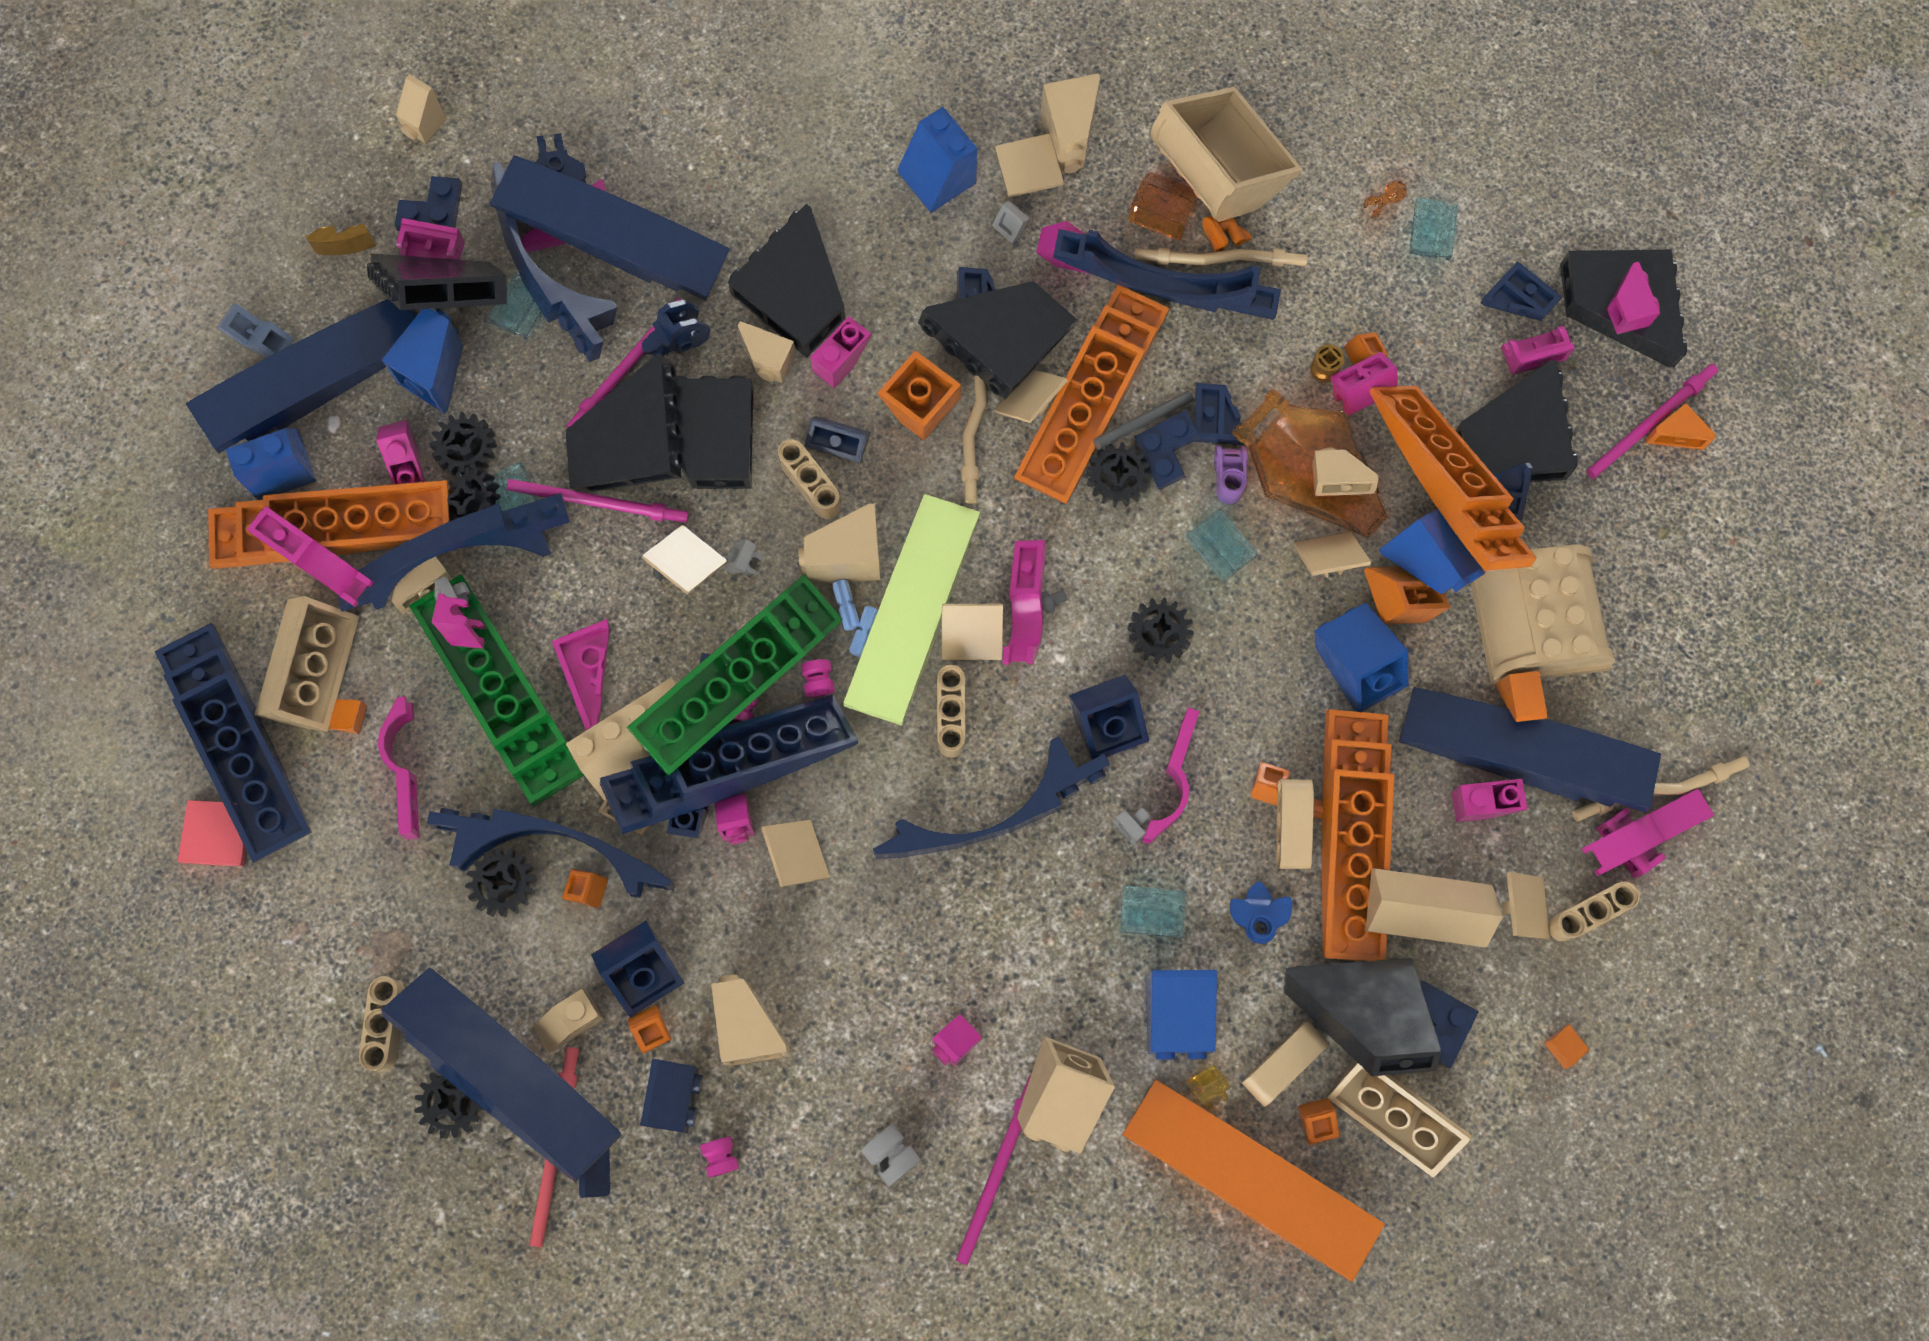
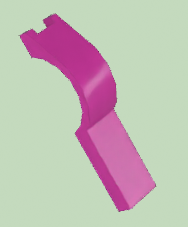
M267 506L262 509L247 529L251 534L319 580L354 607L359 604L357 600L366 587L369 586L371 588L374 584L369 578Z
M1044 540L1015 541L1009 594L1012 606V634L1009 645L1004 647L1002 662L1004 665H1010L1011 662L1034 664L1041 645L1043 633L1042 589L1047 548Z
M403 696L396 698L379 731L377 745L381 759L396 774L399 835L409 840L419 838L417 777L409 770L397 766L393 757L392 746L399 730L405 724L414 720L413 703H407V698Z
M1189 707L1186 710L1165 771L1174 779L1178 787V807L1172 815L1162 820L1150 821L1142 840L1144 843H1152L1173 825L1188 803L1189 785L1181 767L1200 711Z
M1696 789L1581 848L1584 854L1593 851L1602 866L1594 871L1599 876L1713 817L1714 814L1699 789Z

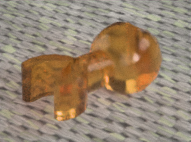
M1391 181L1385 187L1382 195L1366 198L1363 207L1367 208L1369 205L1378 204V208L1372 213V219L1378 218L1385 205L1390 202H1401L1406 197L1407 188L1401 181Z

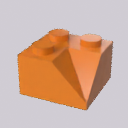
M915 350L878 391V396L902 425L924 441L961 399V384Z

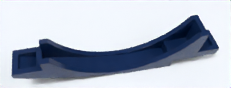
M499 162L493 163L491 187L493 195L505 173ZM496 209L503 237L524 285L547 322L558 319L561 328L570 334L577 350L583 353L589 362L599 359L604 341L597 331L614 324L617 311L616 304L613 300L593 298L574 292L547 276L532 261L524 249L517 230L516 218Z
M1062 229L1058 230L1053 258L1120 286L1167 301L1215 313L1217 308L1271 320H1274L1277 315L1281 289L1258 284L1261 267L1250 266L1233 272L1217 274L1176 272L1145 264L1123 254L1105 241L1098 231L1089 230L1088 235Z
M562 493L502 511L500 505L496 504L449 521L397 546L358 570L373 581L374 584L371 588L369 586L366 587L358 598L359 604L356 607L371 602L376 610L385 607L393 588L407 573L435 556L456 549L482 545H501L521 548L542 557L550 555L551 551L545 530L570 522ZM338 595L339 607L342 612L356 608Z
M1058 736L1050 741L1047 768L1037 790L1019 811L1005 821L977 832L948 834L926 830L901 819L895 823L898 836L873 848V853L876 859L904 858L958 849L1011 833L1059 811L1062 803L1058 797L1062 796L1063 799H1067L1079 792L1078 786L1088 781L1092 785L1106 777L1105 772L1108 771L1110 763L1103 754L1077 768Z
M441 808L440 813L429 811L428 825L438 830L457 832L449 865L459 871H467L474 864L473 861L481 858L484 852H489L503 843L520 837L547 834L575 839L604 855L616 869L626 892L631 897L641 898L643 886L672 891L675 888V884L669 878L648 864L598 838L549 820L495 808L491 820L490 816L480 813H471V817L459 816V811L448 808Z

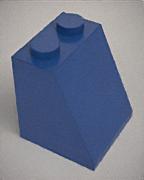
M941 107L919 122L897 170L928 211L932 213L976 184L977 147L947 110Z
M422 309L387 352L382 361L398 385L445 414L449 408L463 344L458 337L459 331L451 324L452 319L449 315L440 309L436 311Z
M284 428L225 449L234 477L257 500H263V495L282 494L316 482L298 428Z
M1438 509L1418 519L1379 549L1384 557L1440 594L1451 588L1456 593L1485 574L1483 568L1461 542Z
M1367 603L1349 609L1342 616L1330 622H1325L1314 630L1316 650L1355 712H1362L1409 686L1408 649Z
M1152 970L1145 977L1148 1054H1156V1060H1175V1054H1188V1060L1207 1059V1054L1216 1051L1217 970Z

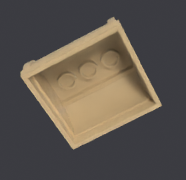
M1235 87L1165 101L1159 109L1160 114L1151 129V139L1159 147L1160 152L1170 160L1177 173L1187 181L1194 194L1204 202L1211 215L1218 222L1254 212L1277 195L1292 179L1297 178L1303 171Z
M1574 544L1530 549L1537 557L1531 567L1485 571L1483 576L1471 583L1491 685L1496 684L1509 674L1539 671L1540 678L1544 679L1604 672L1613 668L1615 656L1608 644L1591 566L1593 555L1589 547Z

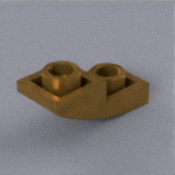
M364 223L358 226H350L341 233H338L334 226L331 225L318 228L313 233L306 235V239L315 253L320 255H344L376 246Z

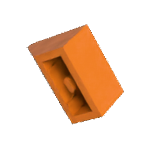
M1399 566L1367 567L1364 569L1379 617L1385 625L1426 623L1450 608L1445 592L1443 594L1438 593Z

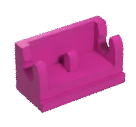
M402 218V225L396 247L401 248L400 255L460 260L465 241L459 229Z
M1560 326L1556 330L1517 342L1514 339L1509 340L1508 343L1501 346L1511 374L1515 375L1540 368L1550 360H1556L1557 363L1566 361L1575 347L1571 343L1566 329Z
M1379 352L1332 375L1331 381L1333 382L1335 401H1343V410L1348 416L1375 403L1369 392L1371 387L1398 386L1397 367L1382 352Z
M438 593L432 623L452 646L484 648L485 640L478 637L472 629H484V624L479 620L468 619L457 607H468V603L464 599L447 597L445 594Z
M1627 807L1621 809L1597 826L1596 830L1602 837H1605L1632 823L1633 821L1628 816L1631 811ZM1652 848L1628 860L1623 865L1635 879L1646 874L1665 860L1666 857L1663 853L1658 854Z

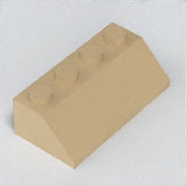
M306 596L288 599L255 716L284 725L328 732L360 616L347 611L342 612L339 608Z
M672 677L566 743L579 769L604 801H607L600 786L601 777L630 769L631 761L650 756L626 727L678 683Z

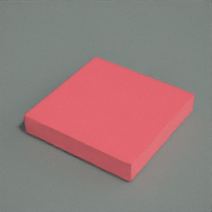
M187 800L178 862L181 864L244 867L246 848L223 802Z

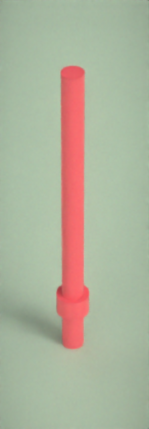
M566 1047L562 1073L558 1072V1075L572 1088H575L578 1076L575 1075L579 1048ZM545 1159L529 1246L543 1247L557 1167L547 1159Z

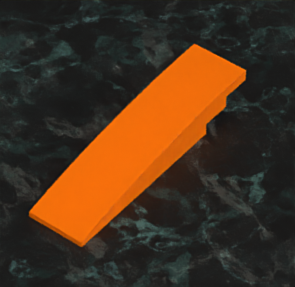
M1117 284L1108 304L1104 306L1095 325L1092 326L1066 376L1068 382L1057 393L1014 476V480L1067 505L1090 463V458L1097 450L1093 440L1106 433L1163 325L1170 308Z
M1371 387L1369 392L1412 470L1445 520L1483 570L1531 567L1537 557L1520 538L1525 527L1508 508L1514 498L1419 387Z
M448 481L263 495V500L235 502V507L208 509L209 566L212 569L289 562L287 558L247 531L248 527L265 506L336 556L396 548L450 521L447 501L449 495Z
M1326 710L1322 794L1323 958L1356 961L1386 960L1387 934L1367 932L1365 928L1371 869L1390 870L1395 774H1390L1392 744H1387L1389 719L1387 714ZM1338 812L1351 815L1352 820L1346 821L1338 816Z
M1156 1079L1122 1133L1124 1137L1286 1243L1293 1245L1350 1282L1354 1281L1385 1223Z

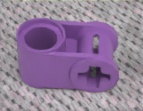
M1241 446L1240 449L1215 447L1216 494L1219 500L1225 504L1237 503L1247 484L1246 446ZM1232 483L1236 485L1238 489H1229L1226 487L1225 484Z

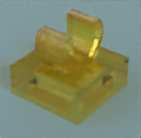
M1214 1065L1186 1080L1190 1090L1208 1109L1213 1108L1210 1099L1218 1095L1223 1101L1228 1100L1226 1090L1230 1089L1226 1077Z

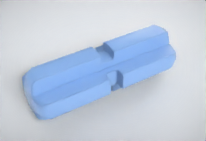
M846 579L833 582L832 588L837 606H840L839 613L843 620V627L846 631L857 629L859 618L855 604H853L849 583Z
M871 606L864 608L858 625L859 630H856L849 648L850 654L861 657L878 609Z

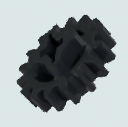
M461 412L457 420L452 415H449L450 423L447 425L441 421L438 423L442 430L440 432H432L437 441L430 442V447L435 451L432 453L433 458L436 462H439L438 465L443 471L448 469L450 474L455 476L458 470L465 474L466 467L472 469L478 468L480 465L485 468L489 467L486 459L495 458V454L491 449L496 448L497 443L495 439H492L495 437V433L492 428H488L489 425L486 420L479 421L476 414H472L467 419L464 412Z
M1122 442L1119 449H1115L1111 443L1108 445L1107 452L1100 449L1097 451L1098 458L1094 456L1090 458L1089 464L1091 466L1087 467L1086 475L1090 476L1087 486H1095L1092 495L1095 497L1101 494L1103 496L1101 503L1105 504L1110 499L1112 500L1113 507L1117 506L1118 501H1122L1125 507L1129 506L1130 498L1138 502L1141 496L1139 492L1146 493L1148 488L1146 483H1150L1151 475L1146 473L1150 469V463L1142 464L1145 455L1141 453L1136 456L1134 454L1135 446H1132L1128 451L1125 450V445ZM1118 467H1120L1122 477L1119 483H1117L1118 477H1116ZM1128 486L1132 487V488H1130V489H1128V490H1126V491H1122V490H1124L1125 488H1127Z
M466 467L465 474L459 471L456 472L457 480L450 479L448 481L451 486L450 490H448L449 495L447 499L450 521L491 507L496 504V500L502 498V495L496 493L500 485L493 482L494 475L476 467L475 469Z
M1152 598L1149 601L1148 608L1141 603L1138 607L1139 613H1132L1130 619L1135 623H1129L1127 630L1134 633L1129 635L1128 641L1130 643H1137L1133 650L1135 653L1141 650L1145 652L1143 660L1146 661L1150 656H1153L1154 663L1158 664L1160 658L1164 657L1168 664L1171 663L1173 654L1177 658H1181L1183 655L1182 649L1188 650L1191 643L1186 639H1192L1194 631L1188 630L1192 626L1193 621L1192 619H1184L1187 613L1186 609L1176 610L1178 602L1175 601L1169 606L1167 605L1166 598H1163L1160 604H1156V601ZM1152 614H1156V617L1152 620L1145 619ZM1160 621L1162 622L1161 627L1164 632L1161 641H1159L1160 635L1157 630ZM1143 638L1147 639L1152 646H1150ZM1178 640L1173 646L1165 648L1167 643Z
M500 848L495 849V856L484 852L483 857L485 860L482 863L477 860L473 861L477 867L476 871H467V875L473 878V881L465 884V888L474 891L468 896L469 900L472 902L479 900L476 908L480 911L487 908V915L494 917L497 910L503 918L507 917L509 909L518 914L519 908L517 905L522 903L528 906L529 902L525 898L526 895L535 894V891L529 887V884L536 882L537 878L528 875L534 869L531 864L523 865L526 858L521 854L515 858V851L512 849H508L505 855ZM497 864L496 868L487 872L490 867ZM514 866H516L520 873L521 882L517 881L514 877ZM505 879L512 886L506 884L505 886L500 885L498 887L490 880L501 881ZM481 884L486 885L488 889V900L483 895ZM516 894L512 899L505 902L507 897Z
M430 1073L429 1076L432 1082L430 1084L421 1082L420 1087L425 1090L424 1094L415 1095L414 1098L422 1101L421 1106L414 1109L415 1113L424 1115L418 1123L423 1126L430 1124L428 1133L432 1135L440 1130V1138L444 1139L448 1138L450 1131L454 1138H461V1129L467 1133L473 1132L471 1123H481L483 1120L478 1115V1112L485 1110L472 1100L468 1113L467 1107L470 1098L458 1088L452 1089L447 1084L449 1081L442 1075L438 1076L436 1073ZM435 1093L434 1104L431 1106L432 1096ZM449 1096L456 1098L453 1102L454 1109L446 1108L450 1103ZM450 1116L451 1120L455 1121L456 1124L445 1125L438 1120Z

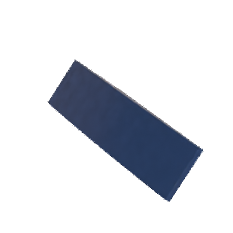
M516 155L511 159L489 203V206L648 283H651L653 280L676 292L681 289L704 301L707 300L730 248L636 204Z
M387 299L280 350L185 404L213 448L219 454L244 438L250 441L274 427L278 431L286 428L384 369L386 366L382 359L416 316L412 310H399Z
M209 623L154 651L165 672L163 676L174 696L172 701L252 862L255 863L312 833L260 717L255 716L256 708L215 625Z
M1417 687L1412 689L1399 739L1400 743L1511 780L1522 779L1523 784L1574 801L1582 797L1609 807L1614 803H1618L1645 813L1651 808L1661 753L1549 719L1516 722L1507 708Z
M829 695L723 727L669 776L651 756L631 761L630 769L601 777L600 786L621 833L625 834L700 809L786 776L857 745L858 739L835 696Z
M430 967L381 1009L382 1016L406 1035V1041L430 1060V1067L575 1183L621 1137V1132L555 1071Z

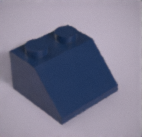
M1125 674L1069 695L1076 724L1091 760L1103 754L1108 757L1149 742L1138 691Z
M644 921L591 954L600 976L629 1017H632L685 983L647 921Z
M652 1059L640 1126L688 1133L689 1127H694L697 1117V1108L693 1107L695 1094H700L703 1075L698 1074L699 1068Z

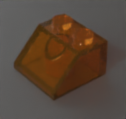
M1149 172L1142 180L1132 201L1128 221L1181 241L1199 198L1194 194L1191 187Z

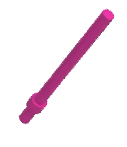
M653 326L590 398L586 397L578 406L580 410L568 422L567 428L606 397L643 356L645 352L642 350L641 343L643 342L642 340L655 330Z
M1709 364L1698 375H1692L1688 378L1677 393L1586 470L1588 476L1595 479L1690 396H1696L1704 389V384L1718 373L1717 366Z
M509 479L507 484V491L545 498L562 493L564 501L650 516V520L660 522L666 519L687 523L688 511L667 508L665 504L653 502V505L514 479Z
M1031 1075L1028 1077L1020 1099L1017 1098L1012 1109L1015 1111L956 1257V1261L968 1265L1022 1130L1017 1116Z

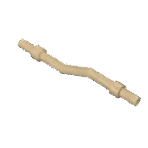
M1159 247L1158 250L1135 248L1134 259L1156 261L1157 265L1179 263L1204 266L1241 260L1271 263V266L1283 267L1284 264L1306 266L1308 255L1285 253V250L1273 249V252L1233 249L1197 254L1170 251V248Z
M974 376L975 403L963 432L964 467L961 468L962 481L965 482V500L968 504L977 502L976 482L979 480V468L975 464L974 437L987 404L986 383L979 376Z
M1743 756L1726 764L1718 763L1708 767L1707 772L1680 783H1655L1653 795H1683L1712 782L1718 784L1728 780L1730 775L1750 767L1749 761ZM1592 801L1590 804L1573 810L1572 815L1579 822L1595 814L1603 815L1611 812L1614 809L1613 807L1619 804L1614 803L1609 807Z

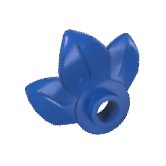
M1257 881L1248 890L1245 900L1231 899L1230 901L1232 919L1235 923L1244 927L1247 937L1257 944L1270 942L1276 935L1277 928L1288 923L1292 913L1291 898L1282 897L1273 901L1268 889L1260 881ZM1257 923L1265 926L1264 934L1256 932L1255 925Z

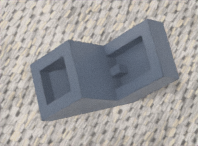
M238 304L230 306L217 326L219 330L242 346L265 357H269L288 347L294 339L272 322L260 321Z

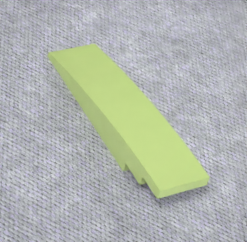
M924 494L843 703L844 707L901 726L903 725L910 702L913 700L919 680L924 673L942 622V604L949 603L980 516L979 511Z

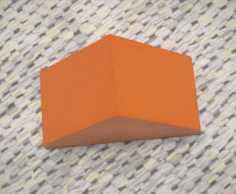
M1685 403L1646 437V444L1704 450L1715 439V433Z
M1539 671L1509 674L1496 683L1498 693L1516 722L1547 719Z

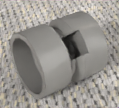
M894 1124L887 1127L861 1150V1153L871 1165L879 1166L878 1174L888 1187L892 1186L922 1160L911 1146L903 1145L904 1137Z

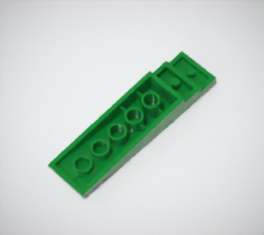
M460 574L449 582L451 586L465 582L470 592L467 595L469 606L465 608L459 606L458 608L468 619L479 620L484 624V629L472 628L478 637L485 640L484 648L452 646L432 623L436 606L435 590L408 606L492 745L498 751L530 804L535 807L583 777L584 774L575 762L566 745V739L465 578Z
M803 574L626 728L669 776L801 660L806 653L843 621L842 618Z

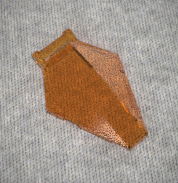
M1270 390L1264 396V402L1243 424H1238L1232 431L1233 435L1240 442L1245 443L1249 447L1265 497L1364 537H1370L1388 518L1378 496L1380 493L1378 486L1375 494L1315 496L1312 463L1315 451H1320L1324 448L1345 449L1369 467L1363 452L1358 451L1351 434L1354 432L1345 412L1292 405L1277 391ZM1273 408H1276L1280 413L1256 437L1252 433L1254 428Z

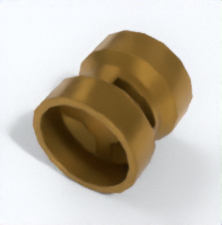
M1332 344L1321 346L1317 350L1310 366V373L1316 381L1321 383L1331 382V376L1338 373L1343 365L1344 354L1342 350Z

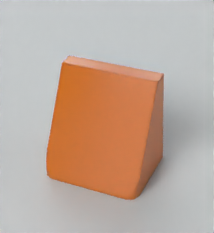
M1376 332L1356 335L1344 346L1353 365L1379 352H1382L1387 358L1389 357Z
M336 699L328 729L359 735L367 705L360 700Z
M1260 761L1251 797L1277 806L1278 782L1280 779H1288L1290 771Z
M571 868L562 899L599 908L608 879L596 873Z
M657 1005L628 1018L629 1028L642 1054L672 1040Z
M1570 1024L1564 1026L1544 1042L1564 1069L1571 1068L1590 1050Z
M1321 1099L1298 1106L1309 1145L1340 1137L1336 1110L1329 1099Z

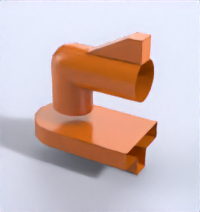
M1213 216L1203 219V230L1214 252L1224 251L1229 243L1224 231L1228 232L1235 246H1240L1252 239L1251 234L1240 227L1234 218L1220 222Z

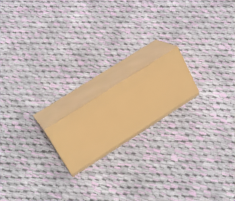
M1375 868L1371 869L1365 928L1367 932L1487 948L1503 918L1493 885Z
M1354 1059L1327 1097L1433 1178L1472 1137V1135L1391 1075L1371 1076Z

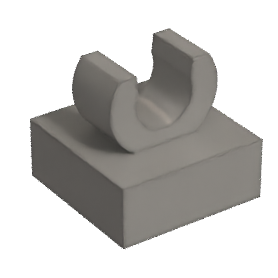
M1007 201L1002 204L992 226L1011 243H1014L1020 239L1031 217L1029 215L1026 216L1019 210L1018 206Z
M748 540L735 542L724 570L733 575L742 572L748 576L756 575L758 571L750 567L749 561L750 559L756 562L762 561L763 556L758 552H754L756 544Z
M447 577L435 580L434 597L436 601L438 593H441L447 597L461 598L467 603L469 602L467 595L470 592L465 582L451 586Z
M1143 808L1138 810L1132 817L1124 810L1115 818L1113 824L1135 846L1145 836L1146 832L1141 827L1149 820L1150 816Z

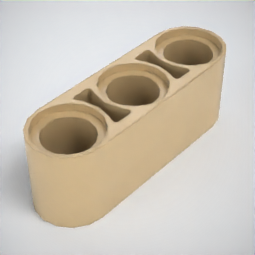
M788 439L783 441L778 448V457L782 470L819 517L824 519L836 517L841 509L837 488L798 440ZM790 453H796L799 455V457L794 461H789L785 459V457ZM808 475H813L817 478L812 483L802 481ZM829 497L834 500L829 506L819 503L823 498Z
M956 665L944 666L940 669L937 676V745L940 753L948 758L959 756L965 747V676L962 669ZM953 676L959 680V684L955 687H947L942 681L946 677ZM947 706H955L960 712L955 717H947L943 710ZM954 735L958 737L960 743L955 747H947L943 743V739L946 736Z
M1280 779L1278 782L1276 864L1278 869L1311 868L1314 802L1312 780Z
M1623 881L1596 893L1552 917L1549 922L1550 935L1561 942L1580 937L1634 908L1640 900L1638 889L1634 884ZM1616 891H1620L1624 895V905L1616 900ZM1590 904L1598 909V919L1590 915ZM1563 918L1569 920L1572 924L1571 933L1563 929Z
M386 976L374 979L369 986L359 1049V1062L361 1066L366 1070L379 1073L387 1072L395 1065L401 1032L389 1021L387 1029L382 1033L378 1032L377 1022L383 1017L381 1009L405 989L401 982ZM391 984L393 987L392 996L387 1000H383L381 997L382 989L386 985ZM378 1049H382L384 1053L383 1061L375 1066L372 1062L373 1053Z
M1305 1020L1242 1081V1084L1263 1107H1266L1330 1043L1308 1020Z

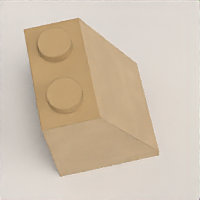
M1099 73L1043 84L1040 116L1045 134L1050 133L1061 173H1074L1084 168L1100 82Z
M875 503L867 504L803 537L804 548H798L799 565L801 566V574L807 575V578L813 585L833 584V582L841 579H846L848 582L881 580Z
M726 975L719 977V983L711 984L721 1063L729 1067L791 1056V1050L751 986L744 979L738 978V975Z
M1044 1037L1017 1116L1024 1135L1034 1141L1042 1139L1050 1142L1061 1151L1069 1152V1150L1081 1154L1115 1088L1102 1059Z

